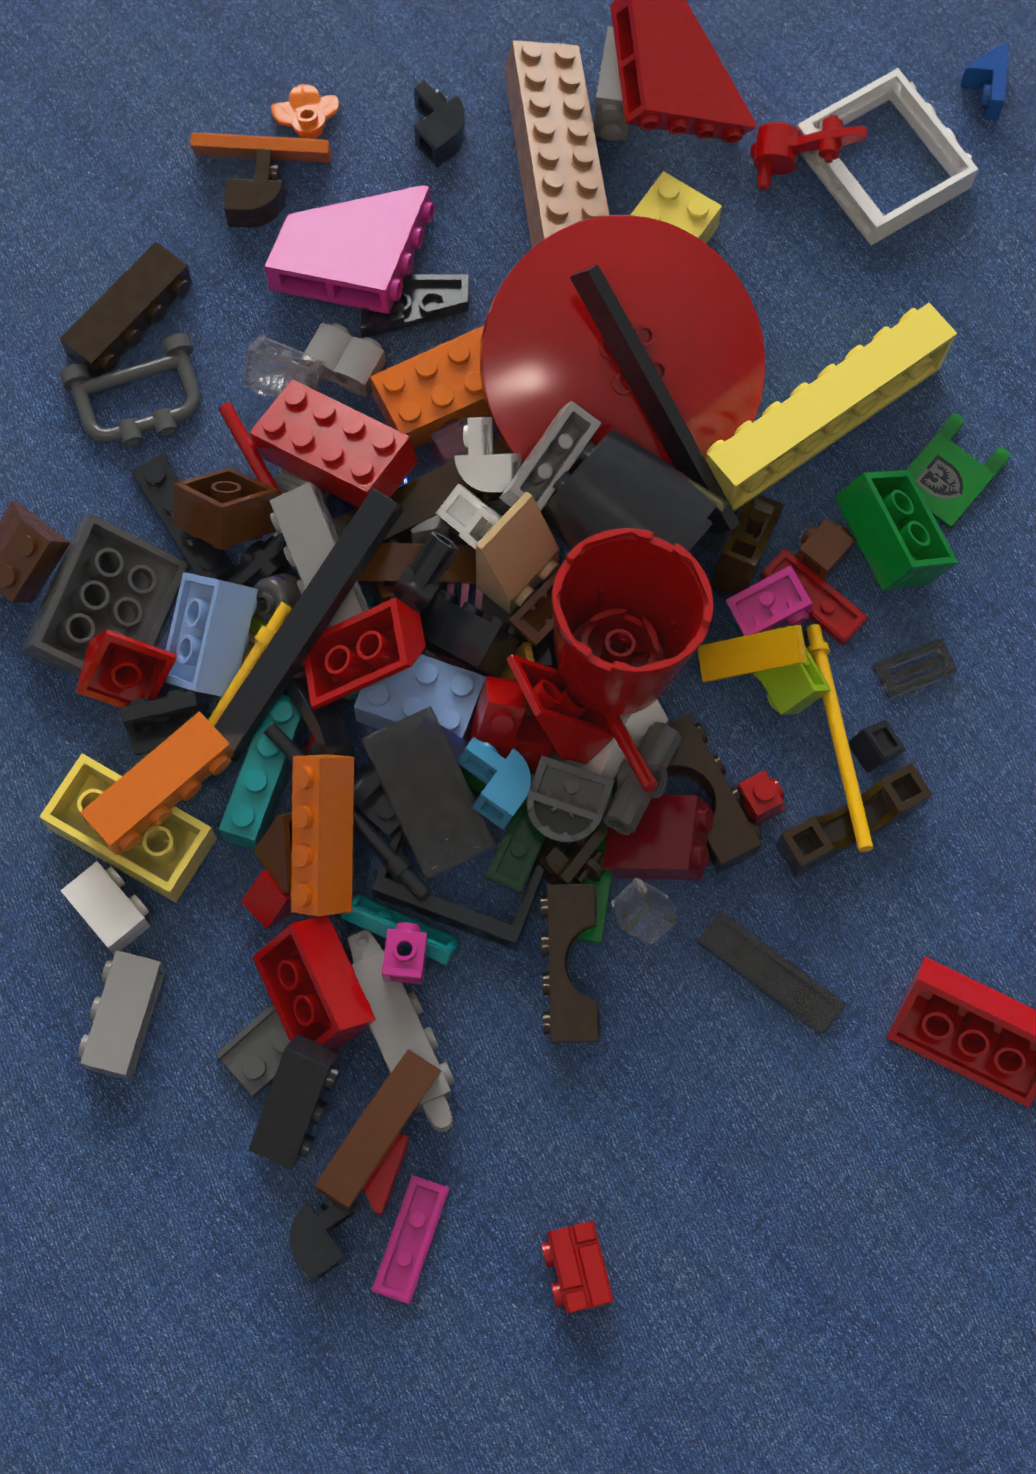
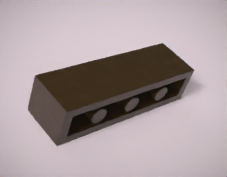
M156 241L60 338L66 355L77 364L86 365L88 372L94 377L111 371L118 363L119 357L129 347H134L138 344L144 331L152 323L159 322L164 317L167 308L176 299L182 298L188 292L192 283L188 265Z

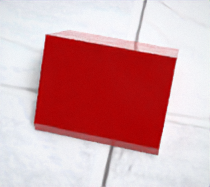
M104 630L90 639L76 687V693L119 708L129 706L128 704L136 699L148 698L151 701L155 700L177 659V655L121 634Z

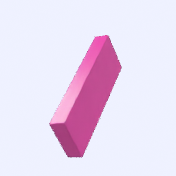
M414 1175L411 1176L372 1292L408 1305L411 1304L450 1190L449 1187Z

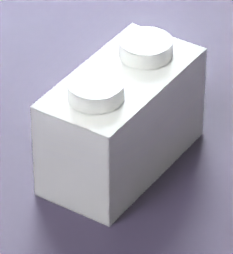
M96 861L60 891L114 955L116 950L121 951L151 927L144 917L149 911L135 894L130 898L124 894L120 888L126 883L112 866L104 870Z

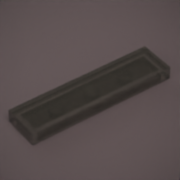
M722 911L718 913L697 941L700 946L820 1036L824 1034L845 1005L843 1001Z

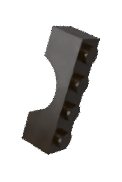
M689 714L668 724L669 727L677 730L682 737L667 767L668 776L688 778L700 785L707 793L711 801L714 820L711 831H708L706 846L709 851L710 861L717 873H720L756 855L762 845L760 842L763 839L762 833L757 823L753 819L748 821L743 812L744 802L739 791L735 787L730 788L724 778L726 770L721 759L716 754L712 756L706 746L708 739L702 726L699 723L694 724Z
M913 763L879 780L873 787L861 795L871 836L920 810L931 798L932 793ZM846 804L822 816H813L781 834L776 846L795 877L857 844L848 805Z
M594 883L547 885V895H541V917L548 918V933H542L541 936L542 957H549V972L542 973L543 996H550V1011L543 1012L544 1035H551L552 1043L600 1042L599 1003L577 991L570 980L567 967L568 955L574 942L584 932L597 926L596 886Z

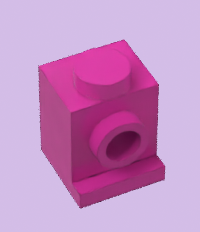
M397 923L396 929H387L381 972L383 981L422 985L428 937L427 933L420 932L419 925ZM409 944L412 947V952L408 956L399 955L397 949L400 945Z

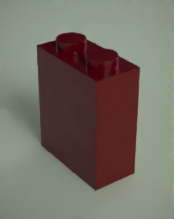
M662 795L659 798H652L635 832H631L630 836L619 834L614 829L608 827L609 833L607 834L602 868L617 879L702 881L703 868L707 867L709 861V851L706 846L708 831H711L714 820L711 807L698 795Z

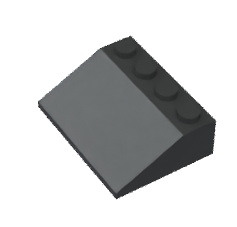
M91 513L77 523L69 541L71 543L63 554L21 649V652L43 663L79 677L90 639L104 630H109L152 646L154 645L180 585L183 572L186 571L189 564Z

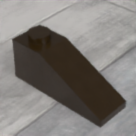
M758 495L744 504L738 517L740 524L731 531L712 577L711 586L734 595L749 588L784 504L762 495Z

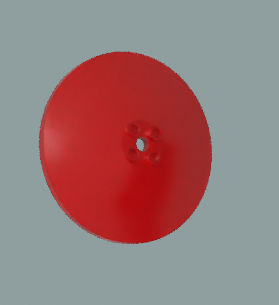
M610 215L587 219L560 229L539 242L516 263L501 283L492 300L485 320L480 348V376L489 415L492 417L496 431L510 453H521L522 464L558 412L572 400L601 422L584 449L590 442L597 446L614 428L674 467L570 279V276L577 271L596 264L602 270L705 460L707 456L706 451L715 442L721 439L724 442L734 436L735 431L748 420L754 422L761 401L765 377V350L762 331L753 303L742 282L715 250L701 239L670 223L634 215ZM574 462L568 472L572 475L579 465Z

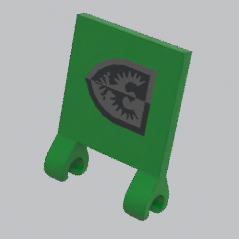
M952 413L938 433L906 469L910 470L933 516L949 529L953 527L990 481L1002 470L1011 455L1005 448L998 447L987 463L983 465L953 443L951 440L960 432L965 421L958 413Z

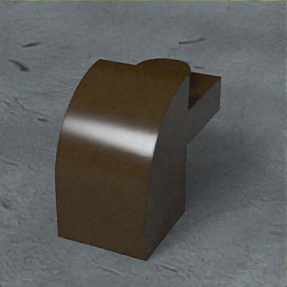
M257 149L255 179L227 178L224 212L228 227H260L270 223L281 213L285 204L283 182L279 180V164L273 163L271 149Z

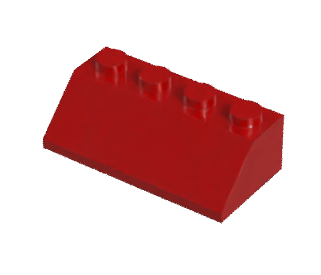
M925 956L905 993L886 1038L1029 1108L1036 1097V1010Z

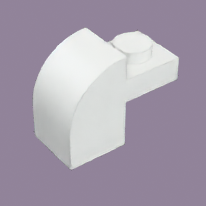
M492 417L467 418V425H465L463 430V442L465 447H468V454L454 456L457 470L463 480L477 490L483 492H503L522 465L521 453L493 454Z
M457 484L436 512L438 516L460 532L458 536L475 550L476 544L502 517L496 510L487 506L461 484Z

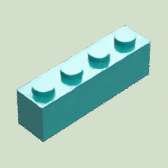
M281 694L253 736L219 827L220 834L225 842L250 850L256 848L269 828L292 765L286 756L264 734V731L271 724L276 723L298 747L307 725L290 696Z

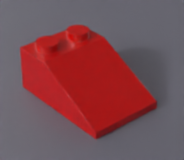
M513 654L506 659L536 719L552 742L553 749L559 757L586 765L614 739L602 715L585 707L572 697L563 685L557 669Z

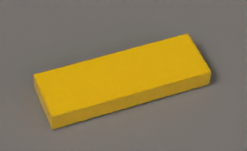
M793 625L700 645L697 649L702 682H712L807 662L801 625Z

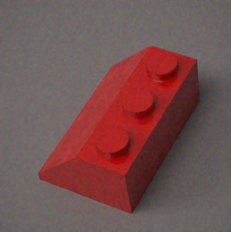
M395 597L325 629L304 660L311 707L318 709L412 667L426 647L420 614Z

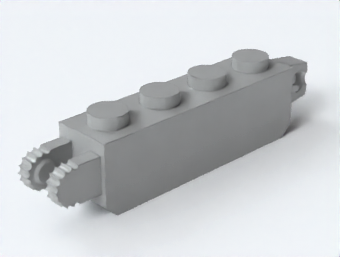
M369 930L353 934L348 937L354 960L352 967L376 1020L369 1025V1028L386 1066L391 1073L409 1049L441 1070L439 1078L419 1104L415 1113L424 1110L434 1131L436 1130L437 1133L441 1132L442 1134L443 1132L447 1133L448 1130H451L454 1120H452V1112L446 1099L452 1096L449 1086L455 1084V1080L447 1063L439 1064L433 1050L439 1048V1045L431 1027L423 1029L417 1015L423 1013L414 991L407 994L402 982L383 981L381 972L385 950L381 949Z

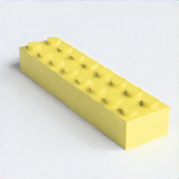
M930 303L919 310L912 308L901 317L897 325L891 329L888 326L882 328L873 337L872 342L865 347L858 345L846 355L843 362L837 366L832 363L825 367L819 373L818 379L809 385L807 382L800 384L790 394V398L784 402L776 401L772 403L755 422L751 420L746 421L738 427L733 437L725 442L722 439L715 442L706 451V461L733 511L738 510L744 504L941 368L957 332Z

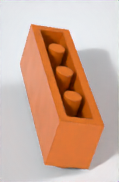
M199 711L85 807L80 814L115 855H118L122 850L127 852L141 841V834L150 826L162 824L171 815V808L182 799L187 801L195 796L201 789V783L211 774L214 776L220 774L231 763L230 758L234 755L231 745Z
M330 754L293 756L291 912L312 916L352 912L354 757Z

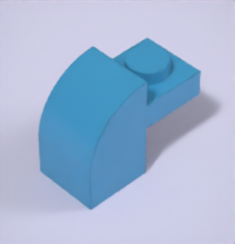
M473 737L457 763L487 784L472 808L504 830L529 793L531 786L530 770L525 759L514 748L508 757L504 759L492 745L480 742Z

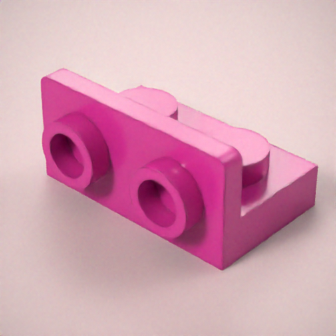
M791 565L725 600L744 636L782 628L786 625H800L809 619L808 613L813 611L812 602Z

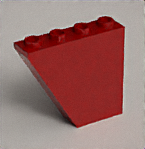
M616 0L610 5L625 124L640 126L643 130H667L670 134L674 135L692 134L696 135L699 139H723L725 143L739 142L743 139L744 135L756 128V122L686 0Z

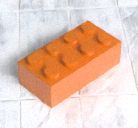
M484 326L370 376L372 396L389 427L410 436L413 448H417L467 425V418L489 415L480 376V348Z

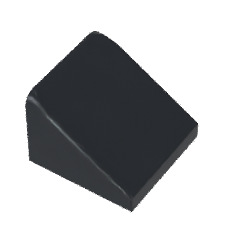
M886 720L862 729L849 741L850 749L866 772L877 769L906 751Z

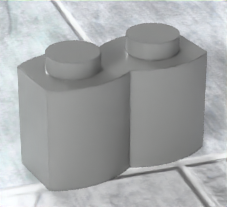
M321 323L301 357L303 367L309 373L365 397L368 396L371 390L370 376L381 372L386 363L385 351L377 341L368 337L363 339L352 337L348 329L336 323L332 325Z

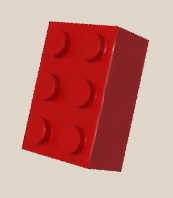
M328 915L291 923L253 956V960L290 1041L296 1034H300L337 1050L376 1020L370 1003L364 995L354 968L347 958L338 933L334 929Z

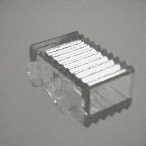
M260 335L248 346L242 384L243 386H249L250 389H253L259 395L274 396L275 399L292 379L319 392L326 362Z

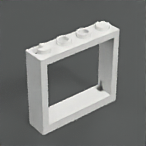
M899 68L797 124L796 127L800 132V136L821 131L822 121L829 118L830 115H837L838 119H841L844 125L890 100L951 178L884 216L840 158L833 160L832 163H826L824 159L819 157V150L801 152L802 157L870 245L875 244L970 189L978 171V168L971 160L972 156L965 153L957 143L954 133L949 128H945L936 116L932 105L922 99L916 91L913 81L909 82Z

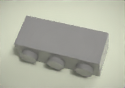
M571 400L558 412L499 498L512 507L527 491L533 496L541 511L556 490L553 487L555 482L566 470L569 471L601 422Z
M117 950L113 960H107L102 973V982L105 983L102 996L96 997L91 1007L90 1019L94 1020L89 1035L85 1034L82 1037L78 1050V1057L82 1058L80 1064L87 1070L132 1081L166 972V968L160 961Z

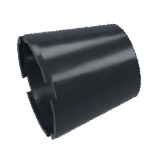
M613 428L597 446L590 442L575 461L579 467L572 475L566 470L553 485L556 489L553 492L555 495L541 510L545 521L570 550L583 540L597 533L612 529L636 528L654 532V537L665 540L674 546L678 543L689 552L713 524L710 520L715 515L719 516L728 503Z

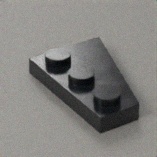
M405 274L401 298L399 301H394L389 314L371 311L368 308L362 307L361 338L468 311L469 274Z

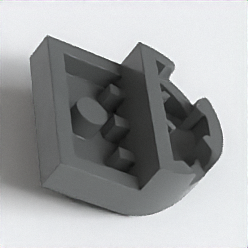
M542 755L527 796V810L530 821L537 831L551 840L564 843L583 840L591 835L599 826L615 780Z

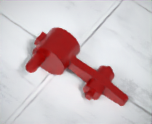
M830 115L829 118L824 119L821 131L800 136L797 128L784 122H771L761 125L757 130L756 143L751 144L750 156L754 159L753 164L758 169L757 187L760 190H766L770 187L772 174L782 175L794 171L797 165L798 154L801 152L819 150V157L824 159L826 163H832L833 160L840 157L842 146L866 140L868 129L865 126L844 127V122L838 119L837 115Z

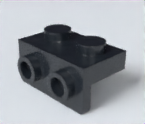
M175 690L167 693L165 698L152 701L148 698L136 699L128 704L129 706L120 708L122 722L129 734L132 752L136 756L152 752L199 711L201 712L195 692H188L187 690Z

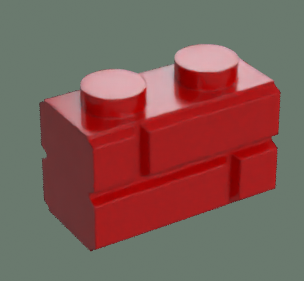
M594 1221L547 1232L548 1242L541 1243L546 1268L554 1266L558 1282L551 1283L550 1285L556 1308L564 1306L565 1314L568 1315L613 1303L614 1299Z

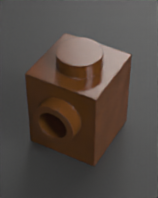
M826 518L819 527L813 524L800 540L803 545L799 548L796 558L826 581L848 557L855 539L851 537V533L839 523L834 524Z

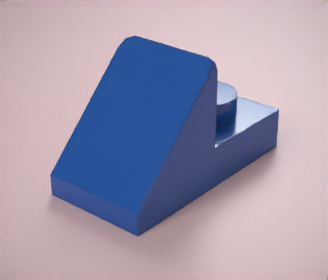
M1007 42L1000 43L966 67L960 83L961 87L981 89L980 104L985 105L984 119L998 121L1005 102L1009 43Z

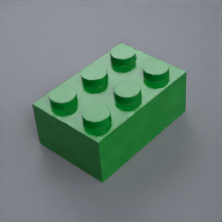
M910 470L863 472L835 496L843 518L848 522L857 540L859 549L864 553L873 571V576L883 591L927 586L958 563Z

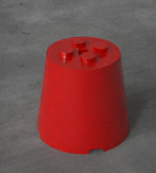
M636 528L612 529L597 533L583 540L567 554L553 583L552 611L557 666L560 678L572 697L585 707L599 713L628 715L652 705L659 699L701 645L711 623L713 595L703 568L684 547L678 543L674 546L665 540L654 537V532Z

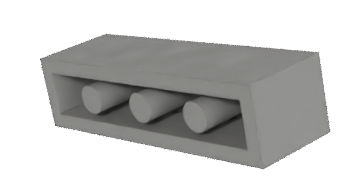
M307 482L269 500L274 511L270 514L273 526L279 534L283 533L287 546L283 548L285 556L292 567L296 566L301 579L297 581V585L301 594H303L340 538L321 490L311 482ZM358 580L325 629L369 610Z

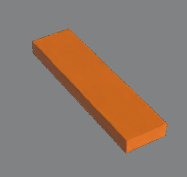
M198 132L191 133L190 146L194 154L200 156L256 159L257 149H271L273 160L331 163L332 149L328 140Z

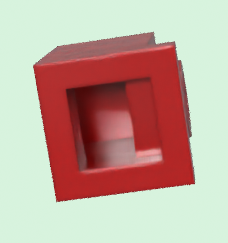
M765 770L738 784L737 790L744 802L742 810L748 821L753 819L759 825L786 810L782 800L784 798L782 787L775 778L770 779Z

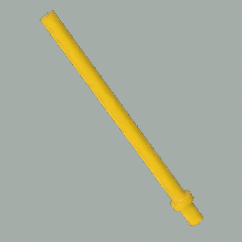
M813 624L806 628L809 640L807 649L831 689L830 692L822 697L858 851L867 852L874 847L827 656L830 653L829 644L824 642L820 625Z

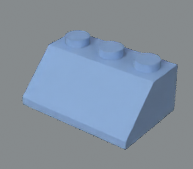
M183 572L166 651L176 654L177 659L165 680L166 683L196 692L216 696L224 695L239 671L243 654L248 647V632L251 618L257 608L256 596L258 589Z

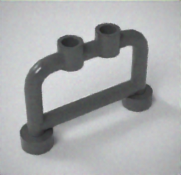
M177 333L165 338L162 342L165 357L90 379L87 366L84 364L69 365L59 372L63 388L73 393L83 428L91 438L103 443L121 440L124 447H135L144 441L142 433L156 429L159 437L171 436L178 431L176 423L182 422L194 415L198 410L201 398L188 357L193 352V346L188 334ZM175 368L178 369L186 393V402L182 406L175 409L161 408L154 411L151 416L138 420L128 418L111 428H101L97 424L88 394Z

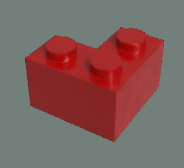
M486 675L467 735L468 744L475 737L480 742L492 745L504 759L508 757L514 748L525 759L530 773L534 774L536 773L541 756L549 758L552 749V742L536 717L524 715L526 710L525 697L518 681Z

